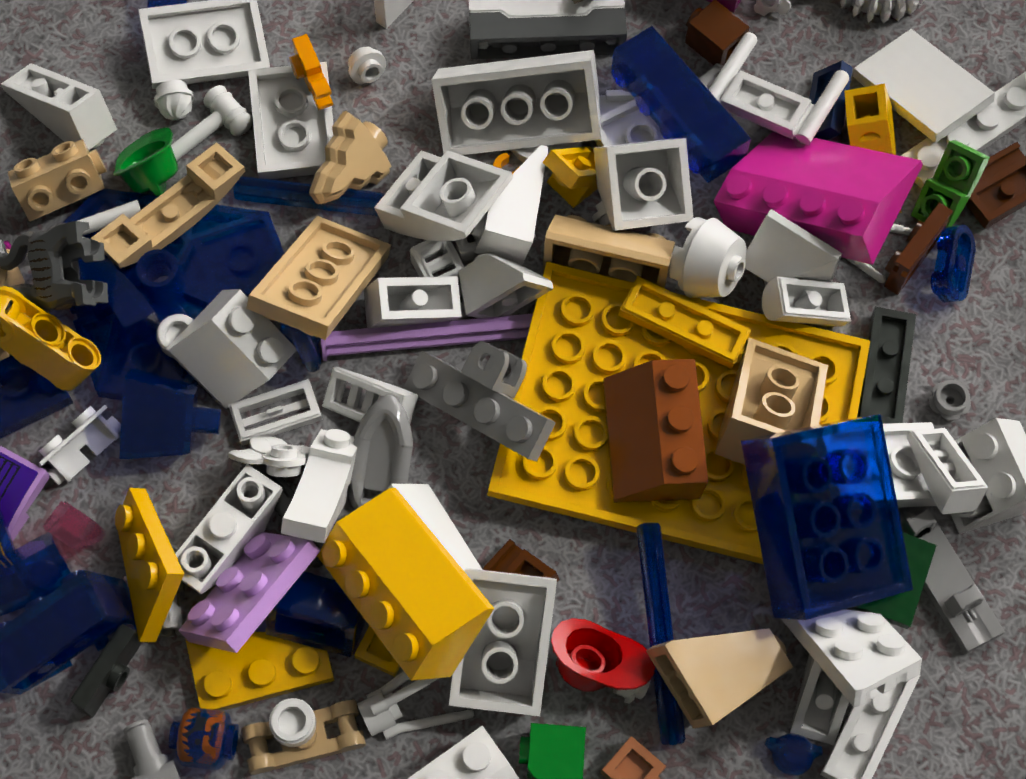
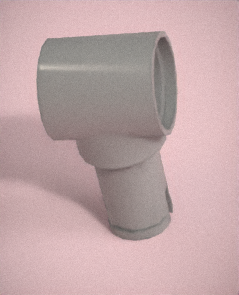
M139 720L124 728L123 731L136 764L133 768L135 776L130 779H180L181 772L174 759L169 760L168 755L161 753L148 720Z

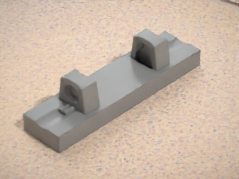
M927 506L875 509L884 525L914 537L926 529L928 533L919 537V539L937 545L923 588L964 655L996 639L1005 632Z

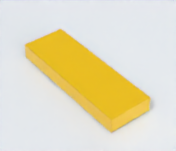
M639 276L634 281L618 316L729 369H733L751 332V329Z

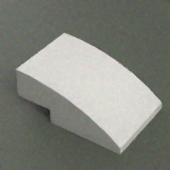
M421 150L374 208L385 229L418 239L444 242L457 241L467 238L514 177L510 171L448 150L442 157Z

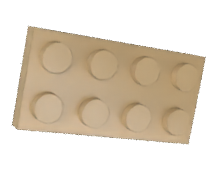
M316 216L249 294L246 309L261 314L267 319L299 329L307 335L326 340L389 256L391 244Z

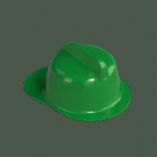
M165 127L155 129L144 134L126 147L116 160L113 175L120 176L135 193H144L151 190L158 197L166 190V182L178 171V164L171 147L173 137L171 129Z

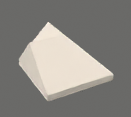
M771 209L746 250L745 268L763 279L765 286L776 276L832 282L842 253Z

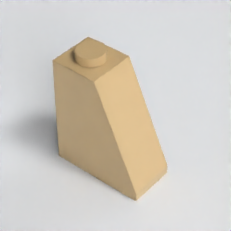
M770 628L672 640L654 645L646 650L693 729L714 725L793 668L786 656L785 645L772 633Z

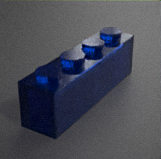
M653 26L614 49L611 68L613 79L621 88L626 87L635 98L639 110L656 122L664 139L686 138L688 164L694 173H699L707 183H710L730 170L747 155L751 142L749 135Z

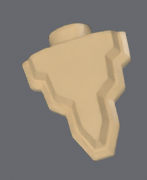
M347 111L342 112L332 126L333 137L325 146L326 161L316 171L309 191L316 204H324L339 199L348 189L361 190L368 183L377 185L390 173L389 168L392 166L383 152V149L388 144V140L379 127L368 121L361 122Z

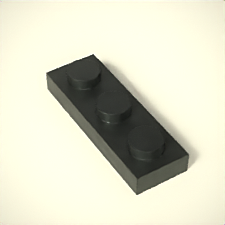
M881 307L874 308L871 316L868 338L870 346L859 403L857 425L903 423L916 314Z

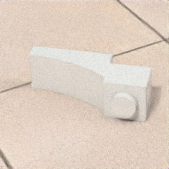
M339 429L320 430L310 447L309 457L296 492L282 518L281 534L325 543L346 503L347 490L351 482L357 447L353 444L354 436H350L346 431Z

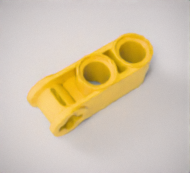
M0 286V348L12 355L21 364L30 367L48 379L57 388L65 391L74 390L101 364L102 358L100 351L92 341L80 336L64 325L57 317L32 303L14 288ZM9 301H12V306L5 310Z

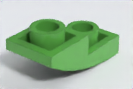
M956 140L949 141L933 178L926 179L911 216L925 222L940 202L953 210L944 230V233L949 232L972 195L990 157Z

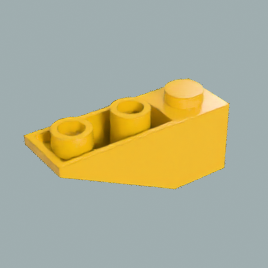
M885 84L845 90L846 118L850 145L896 155L892 104Z

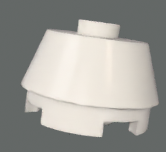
M695 217L685 226L691 232L686 238L683 248L675 246L673 249L669 276L678 281L675 289L684 291L685 295L689 298L725 297L733 291L744 273L746 243L718 219L710 218L706 220Z

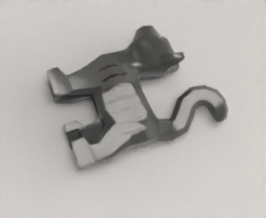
M73 221L61 223L46 231H28L18 236L11 246L9 254L6 251L3 239L0 238V268L3 270H13L28 255L33 285L19 284L11 287L47 313L53 310L70 309L75 305L96 306V304L108 303L107 283L94 280H80L78 261L80 259L85 263L104 261V243L82 237L83 233L90 229L89 222Z

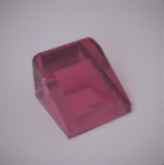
M66 501L59 503L43 525L46 531L75 550H80L100 542L106 535V531L95 521Z

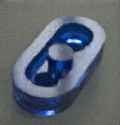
M957 225L946 227L942 231L941 237H939L937 242L938 253L935 269L930 279L933 293L944 303L962 301L967 297L976 252L974 236L968 226Z

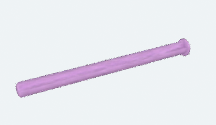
M533 314L332 331L326 340L321 339L323 361H327V356L473 344L480 341L495 342L527 339Z

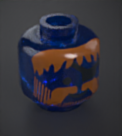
M189 708L183 714L180 722L173 721L171 725L169 749H176L178 762L182 766L218 770L225 765L227 760H233L235 757L239 726L232 723L228 712Z

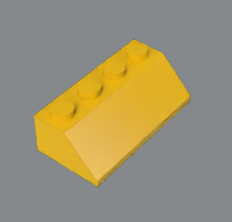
M388 488L337 521L317 555L411 681L451 677L494 610L490 602L396 488Z

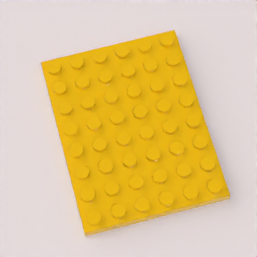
M546 262L543 277L552 281L553 289L537 298L522 359L527 363V370L515 398L512 399L553 420L556 424L537 462L525 458L500 443L487 496L786 570L809 500L813 497L832 505L833 501L816 447L797 483L738 462H733L715 454L721 423L745 344L733 369H729L618 316L633 282ZM675 293L751 329L749 338L828 365L819 426L856 425L870 340L800 323L771 321L764 314L698 298H689L686 295ZM695 359L708 484L701 498L693 500L614 503L603 379L651 360Z

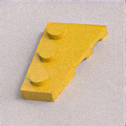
M129 488L123 505H119L116 510L115 526L118 530L139 642H156L184 572L146 489Z
M254 632L237 653L191 643L185 638L200 709H203L201 710L203 716L216 713L215 711L220 712L335 681L323 635Z

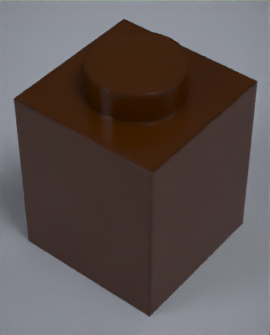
M713 0L704 9H696L687 20L686 26L688 29L685 43L712 65L718 63L724 66L742 36L749 32L750 27L717 0Z

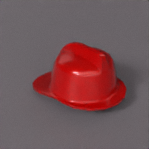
M577 618L561 621L553 630L551 644L553 652L557 657L556 666L564 681L575 689L583 692H594L604 687L619 690L637 689L646 685L654 676L655 665L646 652L647 649L629 637L605 629L589 620Z

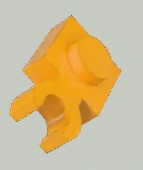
M305 34L293 38L295 55L290 56L289 60L296 79L304 78L318 110L333 106V101L330 97L332 94L330 86L322 73L321 64L308 35Z

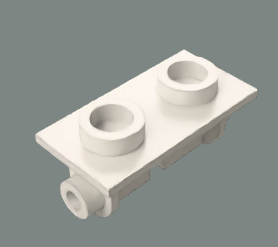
M106 405L102 406L97 412L92 406L88 407L71 422L77 428L71 435L63 440L58 434L38 451L44 458L37 465L41 467L47 462L52 467L48 472L50 478L58 486L63 481L69 483L77 473L90 463L80 451L83 446L86 445L95 456H98L113 441L120 438L118 433L123 429V426L113 416L106 420L101 415L108 408Z

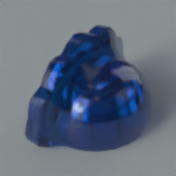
M790 733L779 738L769 737L765 741V746L772 752L775 766L778 770L788 775L797 776L804 774L811 768L813 760L823 755L822 746L812 744L806 737L799 734Z

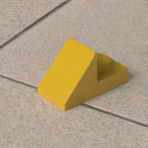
M590 146L554 149L544 159L543 163L552 171L547 183L573 208L598 189L594 150Z

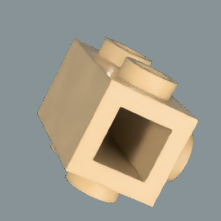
M81 139L77 142L67 141L61 143L51 153L38 159L27 158L20 161L14 166L13 170L8 171L11 188L29 221H33L105 189L101 174L107 172L97 149L89 152L84 140Z

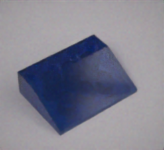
M881 414L784 431L741 441L774 618L808 620L913 590Z

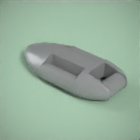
M388 394L381 397L368 409L361 419L354 436L353 444L357 447L351 482L348 486V497L354 510L371 500L364 498L366 489L384 492L391 484H408L413 450L412 430L402 404L395 396Z

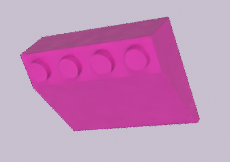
M773 131L730 169L714 199V204L724 225L733 231L755 236L764 218L772 209L841 252L842 258L873 265L923 164L918 159L813 138L809 145L800 143L796 137L790 139Z

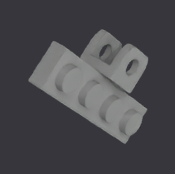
M480 341L474 346L462 370L427 352L421 351L403 387L408 391L418 394L419 398L509 449L536 462L556 424L553 420L512 399L515 398L527 370L526 361L484 341ZM491 355L483 369V359L486 356ZM510 363L511 372L507 377H504Z

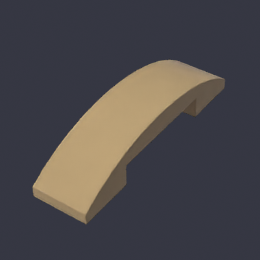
M216 142L186 165L187 175L130 219L124 214L120 215L91 237V239L104 243V254L119 268L141 261L176 240L200 221L231 190L245 172V167Z

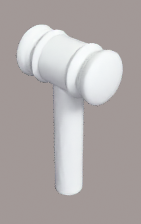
M218 85L211 88L204 97L203 103L207 108H210L212 114L171 145L176 161L223 125L226 129L230 130L233 136H241L252 127V115L247 113L246 108L242 107L233 98L232 94L227 92L224 86Z

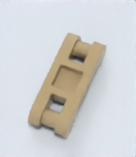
M341 701L330 707L314 710L316 730L312 738L307 743L298 747H287L281 744L282 751L269 753L267 739L274 738L269 722L253 723L241 728L243 743L249 744L251 758L247 759L249 773L256 775L366 746L364 733L357 728L355 717L359 715L356 701ZM338 722L340 735L328 739L325 725Z

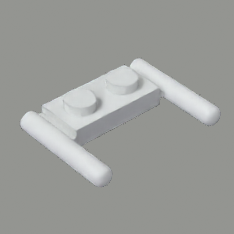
M751 32L745 33L704 95V99L711 105L719 104L725 111L790 139L796 137L800 143L809 145L848 83V73L843 70L836 71L814 105L808 98L740 70L757 43L755 34Z

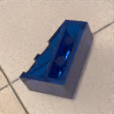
M87 570L74 571L66 575L60 581L61 586L53 592L37 597L27 603L24 607L25 612L12 621L0 623V693L21 695L71 667L73 664L70 660L89 646L95 644L98 651L103 649L109 642L107 636L114 633L119 625L130 624L134 625L136 629L130 592L124 579Z

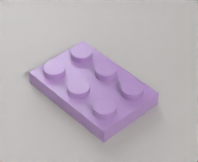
M261 532L245 545L244 553L236 563L220 574L216 581V586L208 596L192 607L188 613V619L178 631L188 642L237 653L319 554L320 549L311 540Z

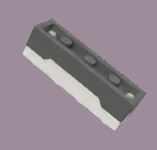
M469 0L471 59L529 58L594 50L595 55L625 54L627 40L624 0H584L574 4L572 0Z

